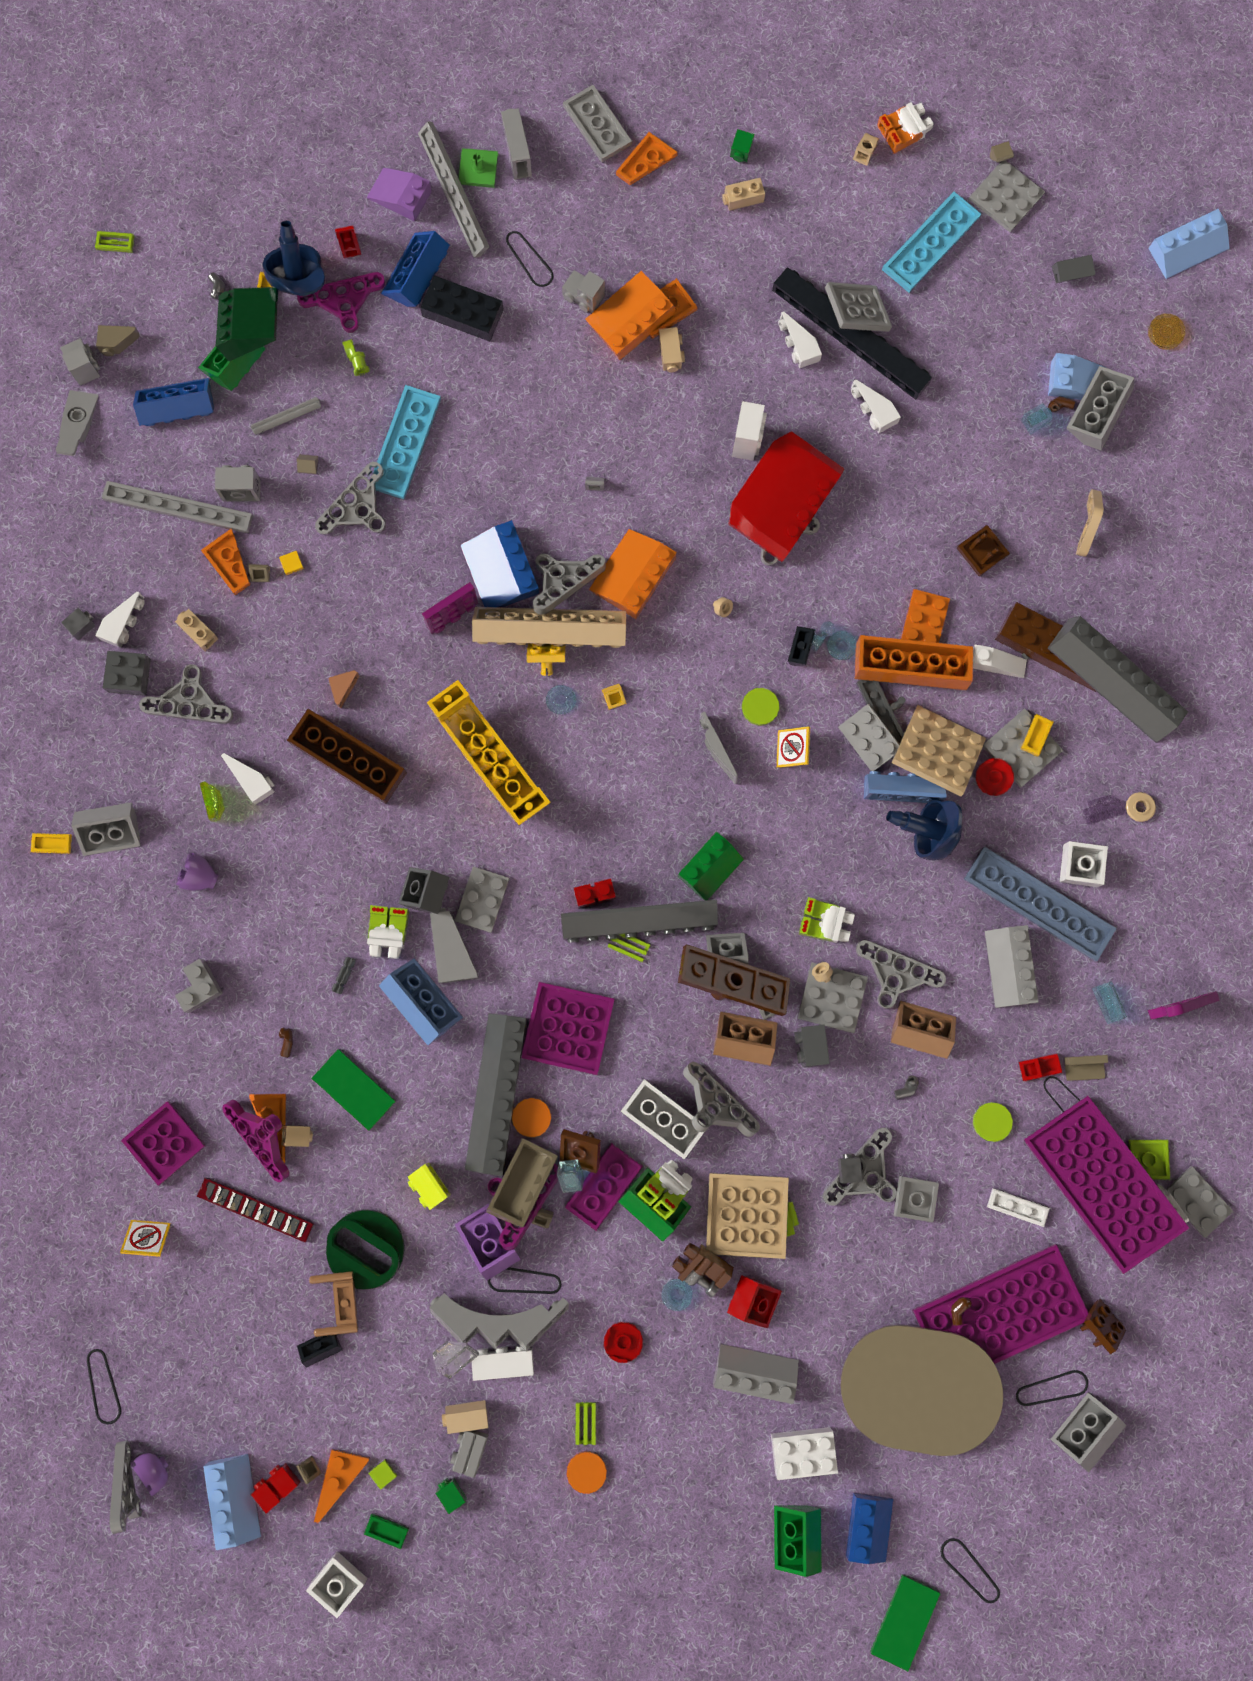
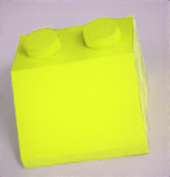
M429 1162L408 1176L410 1180L408 1185L414 1192L417 1190L421 1196L419 1201L424 1208L428 1207L431 1210L451 1195Z

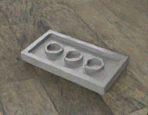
M594 85L563 102L564 109L601 163L632 145V140Z

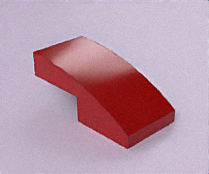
M1058 1053L1019 1062L1023 1081L1063 1073Z

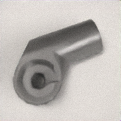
M212 272L208 276V279L213 284V291H211L210 295L213 299L218 300L219 295L225 290V284L216 273Z
M909 1076L903 1088L894 1090L896 1100L915 1094L919 1085L916 1076Z

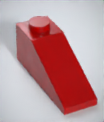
M355 226L335 229L343 258L361 255Z

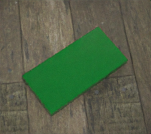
M339 1049L311 1078L368 1131L374 1127L396 1102Z
M902 1574L870 1653L908 1672L940 1592Z

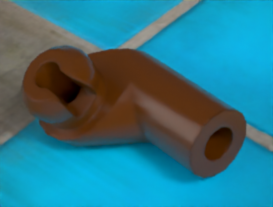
M1059 396L1050 401L1048 409L1051 412H1057L1063 407L1073 410L1076 401Z
M281 1028L279 1037L284 1038L280 1055L288 1058L293 1046V1034L291 1029Z
M968 1297L959 1298L951 1307L952 1322L955 1326L963 1325L962 1313L972 1305Z

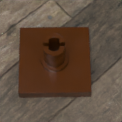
M563 1129L560 1141V1163L597 1174L600 1164L601 1140L596 1139L591 1132L588 1134V1131L579 1134Z

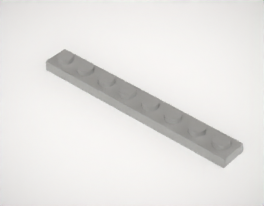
M427 121L418 132V135L473 257H481L489 248L488 242L434 123Z
M106 481L102 495L104 501L243 533H249L253 518L251 513L111 481Z

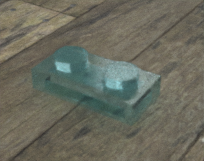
M1112 981L1092 988L1107 1024L1127 1017Z

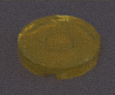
M1164 313L1156 316L1151 321L1148 327V337L1151 343L1155 344L1158 348L1171 350L1183 341L1185 326L1183 321L1177 316Z

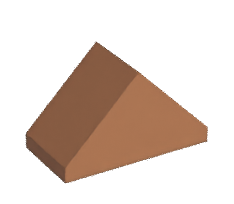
M355 670L328 678L335 703L339 708H342L360 677Z

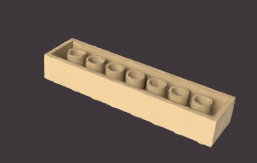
M475 607L472 619V642L487 644L488 642H496L499 645L515 643L517 645L534 643L537 646L553 644L555 646L572 644L575 647L591 645L593 647L610 645L613 648L625 646L626 611L552 609L550 612L540 615L531 608Z

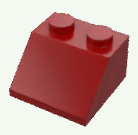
M741 1275L727 1313L743 1322L768 1329L782 1291Z

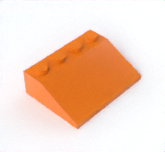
M640 271L585 320L615 356L621 360L644 341L650 333L658 329L673 316L676 311L674 305L665 294Z
M628 529L607 561L605 570L597 576L589 591L618 609L626 611V614L634 619H637L675 561L677 552L659 541Z

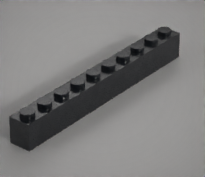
M787 267L774 282L773 292L915 400L929 385L932 379L929 372L918 367L911 358H906L898 348L889 345L882 336L876 335L871 330L841 329L827 294L818 291L811 282L805 281L795 270Z

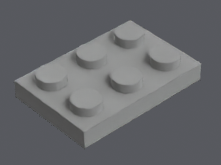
M867 704L838 727L871 771L877 770L893 758L900 745L870 704Z
M473 867L455 922L492 933L510 878Z
M1192 1166L1166 1189L1189 1218V1222L1204 1238L1233 1212Z

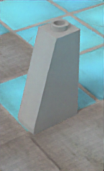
M519 108L501 111L514 180L532 177L530 154Z
M441 908L439 914L430 913L438 982L442 984L478 979L476 968L451 912L446 911V908Z

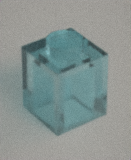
M1042 403L1025 413L1021 422L1029 434L1032 435L1050 424L1053 419L1052 412Z
M579 1160L559 1162L557 1177L563 1193L582 1191L584 1175Z

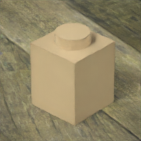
M282 1125V1146L309 1147V1142H312L313 1132L309 1126Z

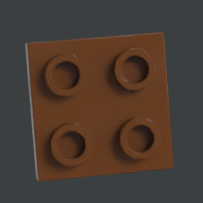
M988 525L957 546V550L979 577L1010 554Z
M1101 1298L1094 1302L1084 1323L1080 1327L1082 1331L1090 1329L1097 1338L1093 1345L1095 1347L1103 1345L1109 1354L1117 1351L1126 1332L1123 1323L1114 1316L1110 1307Z

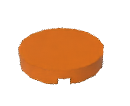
M524 1099L513 1110V1125L517 1132L523 1136H540L550 1126V1109L540 1099Z
M590 1451L577 1453L571 1458L567 1466V1479L571 1487L579 1493L590 1494L596 1492L603 1486L606 1480L607 1469L605 1462L598 1454Z

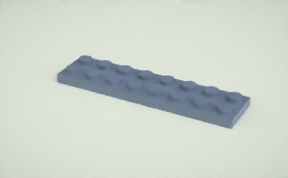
M986 847L982 848L963 879L1095 962L1098 961L1117 929Z

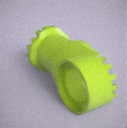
M352 339L343 341L347 358H349L354 367V375L361 376L365 372H370V368L366 365L364 359L365 353L355 351Z

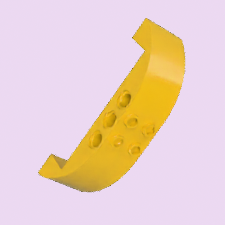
M459 680L427 702L461 753L498 802L519 826L551 803L540 787L537 788L472 702L469 693Z

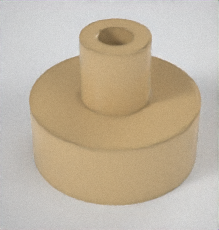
M721 597L713 603L715 613L721 617H727L733 609L732 601L725 597Z
M827 962L819 963L813 968L812 975L816 981L827 983L831 980L830 977L833 970Z

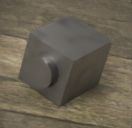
M77 608L61 622L77 640L81 639L95 627V624L92 622L94 619L87 610L83 612L80 608Z
M854 1153L842 1154L843 1158H838L840 1183L862 1182L860 1157H855Z

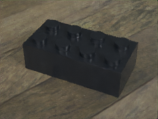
M435 275L420 307L422 317L489 342L504 310L502 300Z

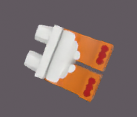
M910 102L889 115L884 114L879 117L877 126L894 154L925 138L926 133L933 128L931 118L928 117L924 120L920 118V116L925 114L922 103L913 106Z

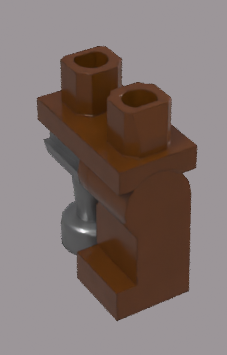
M689 1243L683 1251V1254L689 1259L686 1261L681 1256H677L672 1264V1267L679 1272L678 1279L682 1282L685 1281L690 1286L695 1284L702 1286L706 1289L705 1293L711 1298L715 1296L719 1288L722 1289L732 1278L734 1269L729 1263L710 1250H707L704 1245L701 1244L697 1247L692 1243ZM706 1274L713 1281L710 1282L704 1277V1275Z

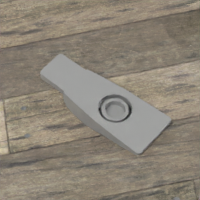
M69 391L61 421L60 438L56 447L57 454L74 456L79 441L84 442L86 440L98 400V394Z
M704 711L701 713L699 722L703 730L707 729L705 745L714 760L733 783L736 784L738 775Z

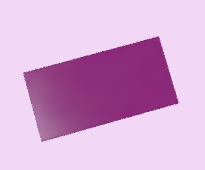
M611 1143L600 1158L597 1174L593 1172L588 1174L565 1208L597 1231L643 1166Z

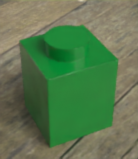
M737 129L730 157L737 162H747L755 134Z
M446 1478L438 1484L439 1488L435 1494L448 1514L466 1503L467 1497L455 1478L451 1480Z

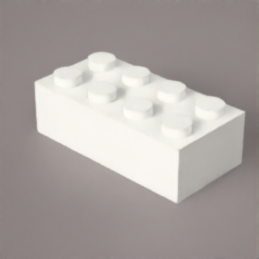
M645 1079L621 1110L623 1114L683 1159L687 1157L704 1133L697 1131L693 1127L692 1119L694 1116Z

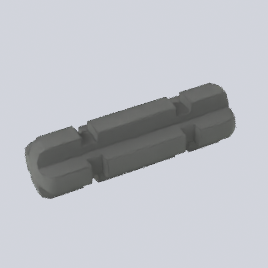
M345 958L344 966L341 967L336 978L337 982L332 987L333 992L342 994L345 988L343 986L344 984L346 985L352 972L351 968L356 963L355 959Z

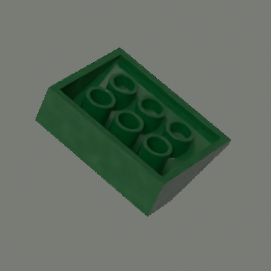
M274 287L234 288L219 295L215 346L228 361H232L276 341L278 290Z

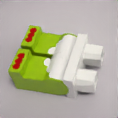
M808 897L798 935L834 943L838 941L848 942L850 931L842 930L841 926L842 922L852 925L855 914L845 911V907H839Z
M370 905L367 944L370 946L369 952L371 957H381L382 947L389 948L388 958L399 959L401 949H404L409 918L408 909L394 907L389 909L384 906Z
M673 1160L668 1163L665 1162L637 1193L649 1206L660 1197L652 1209L665 1220L675 1212L679 1203L692 1187V1177L687 1173H684L682 1176L676 1172L678 1165ZM645 1190H647V1191H648L650 1194H652L654 1197H653V1198H649V1197L646 1195ZM662 1203L669 1211H663L660 1204Z

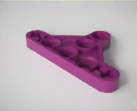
M373 272L324 284L315 293L317 300H314L313 294L307 295L308 302H304V297L298 295L297 301L303 308L318 306L340 318L343 329L348 333H353L359 326L356 314L371 292L384 288L385 278L381 273ZM375 278H378V280H380L378 285H376L374 282ZM361 282L364 284V287L361 290H357L354 288L356 283ZM339 287L346 288L344 294H338L336 291ZM327 291L329 295L327 298L322 299L319 297V293ZM345 303L351 305L348 311L341 310V306ZM348 320H353L355 322V325L352 328H348L345 326V323Z
M1217 991L1155 1009H1149L1148 1013L1150 1020L1164 1016L1173 1017L1220 1001Z
M233 1099L224 1104L222 1107L224 1115L270 1176L279 1183L289 1177V1169L282 1161L279 1151L277 1133L282 1128L280 1119L274 1114L264 1119L245 1112L241 1105Z
M555 1163L552 1167L555 1175L551 1174L548 1177L550 1184L545 1182L546 1190L544 1193L539 1194L535 1202V1208L531 1210L524 1227L517 1228L514 1224L505 1221L506 1226L499 1237V1242L505 1250H513L517 1247L560 1177V1170ZM493 1178L488 1183V1190L493 1197L496 1192L492 1191V1186L496 1183H501V1178ZM512 1235L511 1238L513 1242H508L506 1244L505 1238H510V1236Z

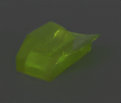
M201 782L199 784L208 819L211 822L219 821L225 810L221 792L210 783Z

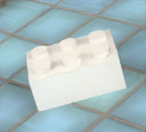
M742 401L732 457L754 461V456L759 455L767 413L764 412L765 405Z
M831 1427L771 1434L777 1480L838 1474L834 1434Z

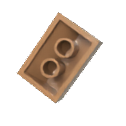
M900 1001L892 1029L891 1043L948 1059L955 1043L956 1017Z
M720 1012L713 1055L771 1066L776 1046L777 1022Z

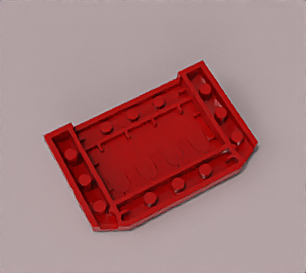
M791 431L771 443L731 503L728 525L783 562L845 469Z

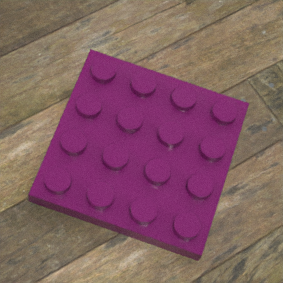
M539 982L521 1058L598 1075L615 999Z

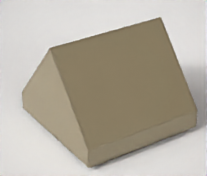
M1009 141L991 147L990 159L1000 162L1014 157Z
M300 454L297 458V472L316 474L318 456Z
M248 565L251 582H269V565Z
M540 1208L532 1224L546 1229L549 1228L554 1212Z
M310 1456L296 1466L306 1484L322 1474L313 1456Z

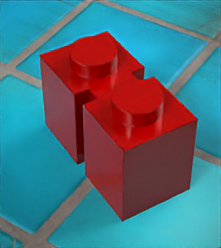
M611 878L594 882V887H591V884L574 887L578 909L595 905L594 899L598 898L599 903L616 899Z
M286 1463L282 1467L279 1464L269 1472L271 1476L266 1481L262 1478L253 1486L255 1490L251 1496L266 1514L301 1483Z

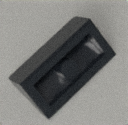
M797 626L788 658L790 665L805 666L807 664L815 629Z
M337 1335L314 1337L297 1345L301 1362L306 1368L343 1350Z

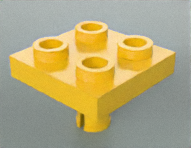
M528 643L527 663H541V675L546 676L547 668L548 676L553 674L552 662H565L566 644L563 646H555L553 644L537 646L534 643Z

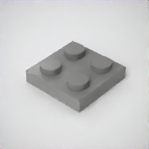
M899 1176L893 1216L933 1223L939 1183Z

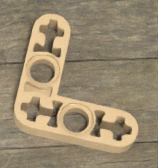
M1091 489L1087 501L1088 519L1078 542L1076 555L1086 557L1093 542L1104 510L1101 491Z

